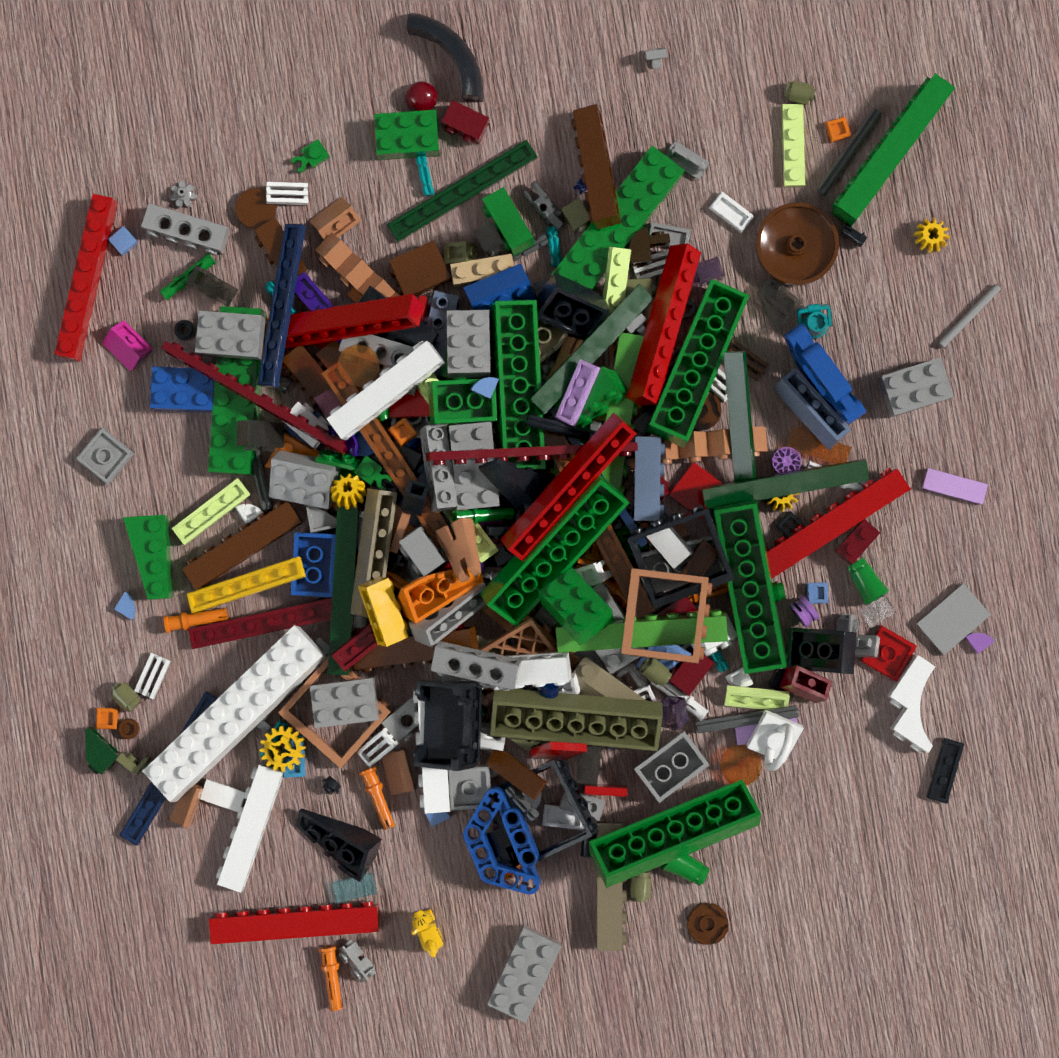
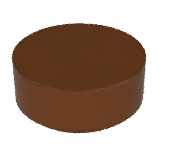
M127 718L119 723L118 733L124 739H133L140 732V725L135 719Z

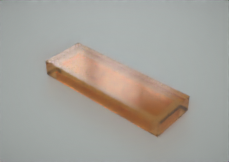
M793 427L786 447H791L797 452L833 464L847 462L852 448L837 443L828 451L814 434Z

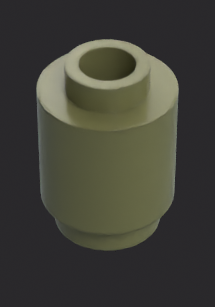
M788 81L784 98H788L792 102L808 105L809 101L813 102L816 89H812L813 84Z
M646 658L640 666L642 669L641 674L655 685L659 684L661 687L672 676L669 668L657 659Z
M118 682L110 690L112 692L110 697L124 711L127 710L130 713L141 703L139 695L126 682L123 684Z
M644 872L630 878L629 897H633V901L646 902V898H650V872Z

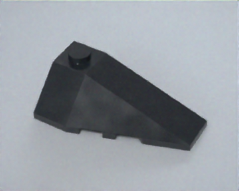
M369 286L358 303L384 299L387 296L374 287ZM420 321L419 327L372 334L414 347L421 341H428L433 345L439 336L437 332L422 321Z
M495 459L479 466V470L516 509L523 513L556 478V476L548 471L542 470L540 473L533 472L532 467L527 466L525 469L517 468L516 463Z
M305 809L299 810L295 825L313 843H318L325 850L324 854L328 858L331 856L339 864L338 868L358 882L363 879L377 856L382 840L364 828Z

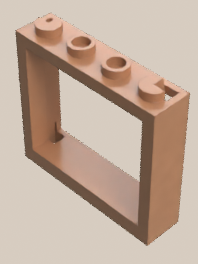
M632 568L621 654L699 664V659H704L705 647H701V639H706L707 626L703 625L704 617H709L710 604H706V597L711 596L712 583H708L709 578ZM640 577L701 584L693 656L631 648Z
M328 656L278 713L341 769L392 711L389 709L391 705L384 698L380 700L377 698L378 709L382 712L379 715L380 719L370 725L344 756L339 754L290 710L328 668ZM350 670V675H340L346 681L360 679L352 670Z

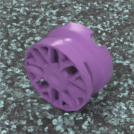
M783 447L772 455L771 466L776 474L798 471L801 466V457L795 449Z
M801 595L797 598L798 601L792 602L788 606L799 622L807 628L811 625L810 622L812 620L816 621L820 617L810 602Z

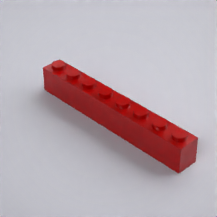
M92 194L55 350V355L60 358L81 361L108 247V239L110 238L118 204L111 197Z
M688 243L671 245L626 395V398L640 406L657 405L701 256V252Z
M405 294L291 314L285 349L419 327L424 305L414 294Z
M613 413L500 539L505 547L523 561L637 433L618 415Z
M889 467L880 473L881 478L875 482L873 479L867 481L862 485L864 489L858 493L855 490L844 496L846 499L840 504L838 502L833 503L827 507L828 512L825 514H816L809 519L811 523L805 527L803 524L797 526L792 530L793 534L788 538L785 535L774 541L776 545L771 549L766 547L771 579L911 490L897 468L892 470Z
M363 901L361 905L352 906V902L340 903V907L322 904L319 905V908L311 909V906L306 905L299 906L298 910H290V907L277 908L275 912H269V909H258L256 913L249 914L248 910L235 911V915H227V912H216L209 919L210 945L379 932V905L373 904V901Z

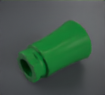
M865 558L847 567L864 605L873 602L890 591Z
M689 854L661 865V870L673 873L691 883L694 882L698 886L704 883L710 871L709 867L703 865L701 861Z

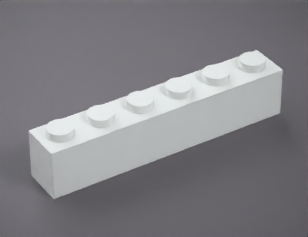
M421 341L413 347L414 351L408 356L406 354L402 355L397 359L395 366L384 369L379 374L381 377L376 381L371 380L363 386V391L358 395L357 393L352 394L347 398L345 405L342 407L338 406L330 412L331 416L327 420L341 439H349L445 364V361L430 342Z
M569 652L508 656L522 660L515 689L523 688L525 685L542 687L548 683L560 686L570 681ZM451 660L453 665H460L458 660ZM471 664L474 670H481L479 665ZM492 669L493 674L497 676L502 675L499 669ZM451 675L442 676V681L477 683V681L473 680L461 681ZM481 685L482 690H483V688H491L492 690H500V689L498 688V686H494V685L483 686V685Z
M413 691V701L418 703V711L414 712L415 724H419L420 732L416 733V745L424 743L425 702L419 701L415 691ZM422 767V774H418L419 787H423L424 795H419L420 808H425V814L450 812L448 770Z
M262 763L258 767H254L251 774V779H254L252 786L247 787L244 799H247L245 806L240 807L237 818L240 819L238 826L233 827L230 838L233 839L231 846L226 847L223 858L226 859L224 866L219 867L216 878L219 879L217 885L240 893L244 890L284 776V772L280 769L274 771L273 767H267Z

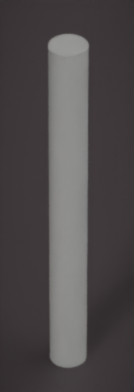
M994 284L938 344L945 348L1001 288Z

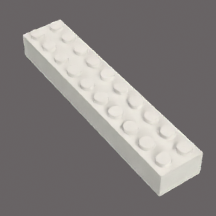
M294 625L143 770V773L169 802H177L309 676L327 656L301 627Z

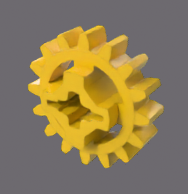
M280 726L279 731L276 728H272V735L266 733L267 740H261L260 742L265 745L264 748L259 749L260 752H265L261 759L268 760L267 767L273 764L274 771L281 767V771L285 772L287 766L290 770H293V763L300 765L301 762L298 758L305 757L301 753V750L306 749V746H301L304 738L298 739L297 736L300 732L292 733V727H288L286 731L284 726ZM283 735L280 741H272L276 736ZM291 740L295 742L296 748L293 747ZM285 744L284 748L289 752L281 753V749L277 746ZM270 750L273 751L274 758L271 756ZM285 757H293L291 761L283 763Z

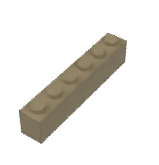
M367 489L350 614L368 617L358 586L377 577H386L397 492Z
M597 822L599 830L597 838L623 828L622 822ZM598 870L597 951H622V945H626L627 942L626 932H622V924H626L627 920L626 911H622V903H626L627 898L626 890H622V882L606 888Z

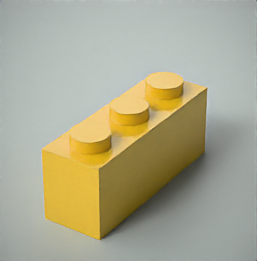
M377 577L359 585L358 588L377 644L388 647L407 638L408 627L405 620L402 619L400 613L401 606L398 600L395 599L393 593L394 585L391 580L386 577Z

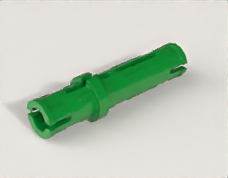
M207 253L178 277L174 276V280L159 291L168 301L181 289L184 291L186 289L185 286L216 264V262Z
M512 507L454 510L452 514H456L452 515L453 522L460 518H472L474 524L485 521L514 519L513 516H510L514 515Z

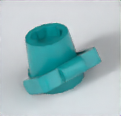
M819 303L800 307L797 309L798 324L802 323L807 328L812 339L821 338L827 332L828 327H832L831 309L828 304ZM820 310H826L827 316L820 312ZM801 313H808L802 320Z

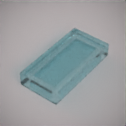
M373 872L365 874L360 882L352 877L332 882L336 903L378 893Z

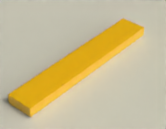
M295 557L187 593L191 613L193 614L304 578L306 575L301 557Z

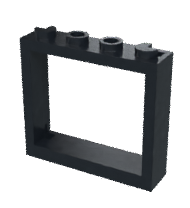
M696 505L690 508L688 513L682 514V512L672 514L669 520L662 521V519L653 521L650 523V527L644 529L642 527L630 530L631 534L627 535L638 568L647 570L636 540L704 515L724 571L707 576L709 578L708 583H712L713 588L734 580L708 506ZM642 577L654 609L701 592V584L688 583L657 595L651 578Z
M561 755L531 770L538 774L551 767L554 768L585 830L541 851L538 848L539 859L537 862L592 837L599 831L597 821L591 816L588 810V803L579 793L578 784L571 777L569 766L562 759ZM506 781L498 786L505 791L512 784ZM495 792L493 795H494L495 799L497 800V799H499V798H498V793ZM506 795L510 807H516V805L512 802L513 799L511 797L509 798ZM508 813L507 817L509 821H518V816L516 813ZM523 832L516 833L515 836L518 841L524 842L526 840ZM531 852L524 853L527 861L534 860V855Z

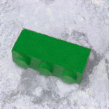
M504 187L482 198L484 206L481 208L486 218L491 217L494 222L491 226L496 235L501 234L504 239L501 243L506 252L511 251L512 255L515 256L535 245L532 234Z

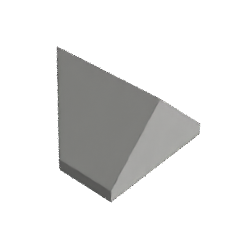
M306 505L310 533L319 534L336 529L337 519L318 507Z

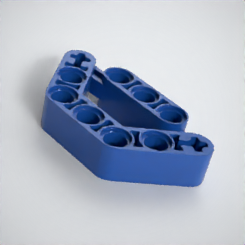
M802 323L783 335L796 366L800 368L799 370L806 380L844 422L850 425L866 413L863 404L851 394L853 390L846 378L818 342H813L809 331Z
M493 786L486 792L464 829V840L483 882L524 894H534L541 885V878L534 866L539 859L538 848L524 814L517 807H510L503 788ZM497 792L499 799H497L492 806L489 805L490 801L493 798L491 794ZM480 810H487L490 818L488 820L482 819L480 817ZM498 811L523 869L497 861L486 831ZM509 812L517 814V822L509 821L507 817ZM476 828L479 832V837H471L469 829ZM517 832L525 834L526 840L524 842L516 839L515 835ZM480 847L484 848L487 851V856L480 857L477 854V849ZM531 852L534 855V860H525L524 853ZM485 868H493L495 876H487ZM505 874H514L516 881L508 882ZM521 876H523V878H522V880H521L522 883H521L520 885H518V883H519V881H520V879H521ZM529 879H532V880H533V884H536V885H533L532 888H531V887H528V886H529V883H528Z

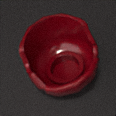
M415 82L406 91L405 101L408 108L414 111L432 110L437 103V91L435 87L427 82Z

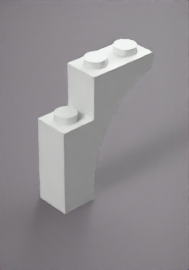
M914 655L898 681L895 682L887 694V697L891 699L890 703L899 709L904 707L890 729L895 731L893 735L901 741L906 739L911 742L910 747L921 753L924 751L929 753L933 745L928 740L922 726L920 701L925 683L935 666L919 655Z

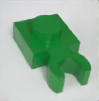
M319 139L301 150L304 154L302 157L296 156L291 162L293 165L297 162L302 163V166L297 169L300 174L306 170L307 165L310 164L314 169L329 159L330 156Z
M365 456L354 471L355 474L370 485L376 481L378 488L383 491L387 490L382 485L384 479L393 482L389 475L381 474L384 468L368 456Z

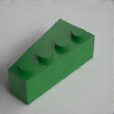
M169 516L123 517L147 598L149 600L173 599Z

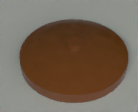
M801 202L788 203L774 209L761 223L756 236V253L763 269L775 280L793 286L807 285L822 278L833 266L839 251V236L831 218L818 207Z

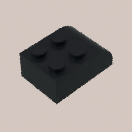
M557 273L551 276L535 298L537 300V318L584 340L600 325L610 312L607 302L597 292Z
M789 627L786 668L798 665L809 671L854 674L857 632Z

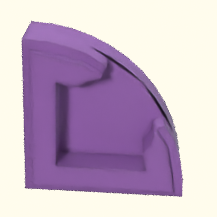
M971 633L965 637L977 654L995 642L990 636L983 633Z

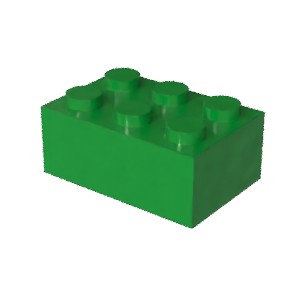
M436 110L374 114L378 160L440 156Z
M603 366L600 368L576 426L587 427L596 416L604 415L613 404H619L625 400L628 388L618 372ZM564 395L554 404L557 411Z
M480 379L429 381L430 424L497 421L496 387L491 399H488L470 390L473 384Z
M572 567L539 591L542 606L580 646L614 622L610 606Z

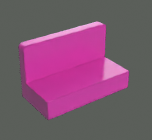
M124 320L112 327L103 341V345L130 371L134 370L138 362L153 350Z

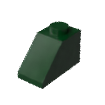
M93 727L85 730L86 761L89 763L88 767L95 774H105L117 762L116 759L121 753Z

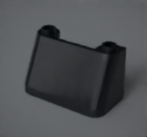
M417 681L415 695L419 701L425 702L424 743L419 744L413 751L414 766L451 771L475 768L480 760L481 685L475 682Z

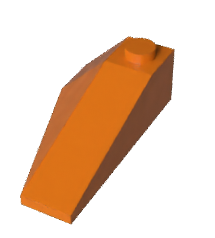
M467 567L470 579L462 583L456 577L453 569L417 578L401 588L397 596L402 615L417 624L483 583L482 574L473 576Z

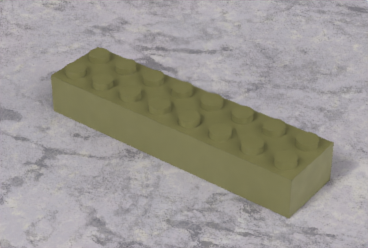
M510 689L509 691L494 690L490 736L658 751L663 718L662 702L523 689Z

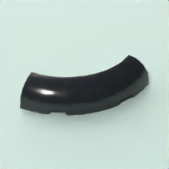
M409 12L407 19L408 35L425 38L442 47L453 62H455L462 80L463 100L483 102L484 89L480 68L464 40L440 21L425 15Z

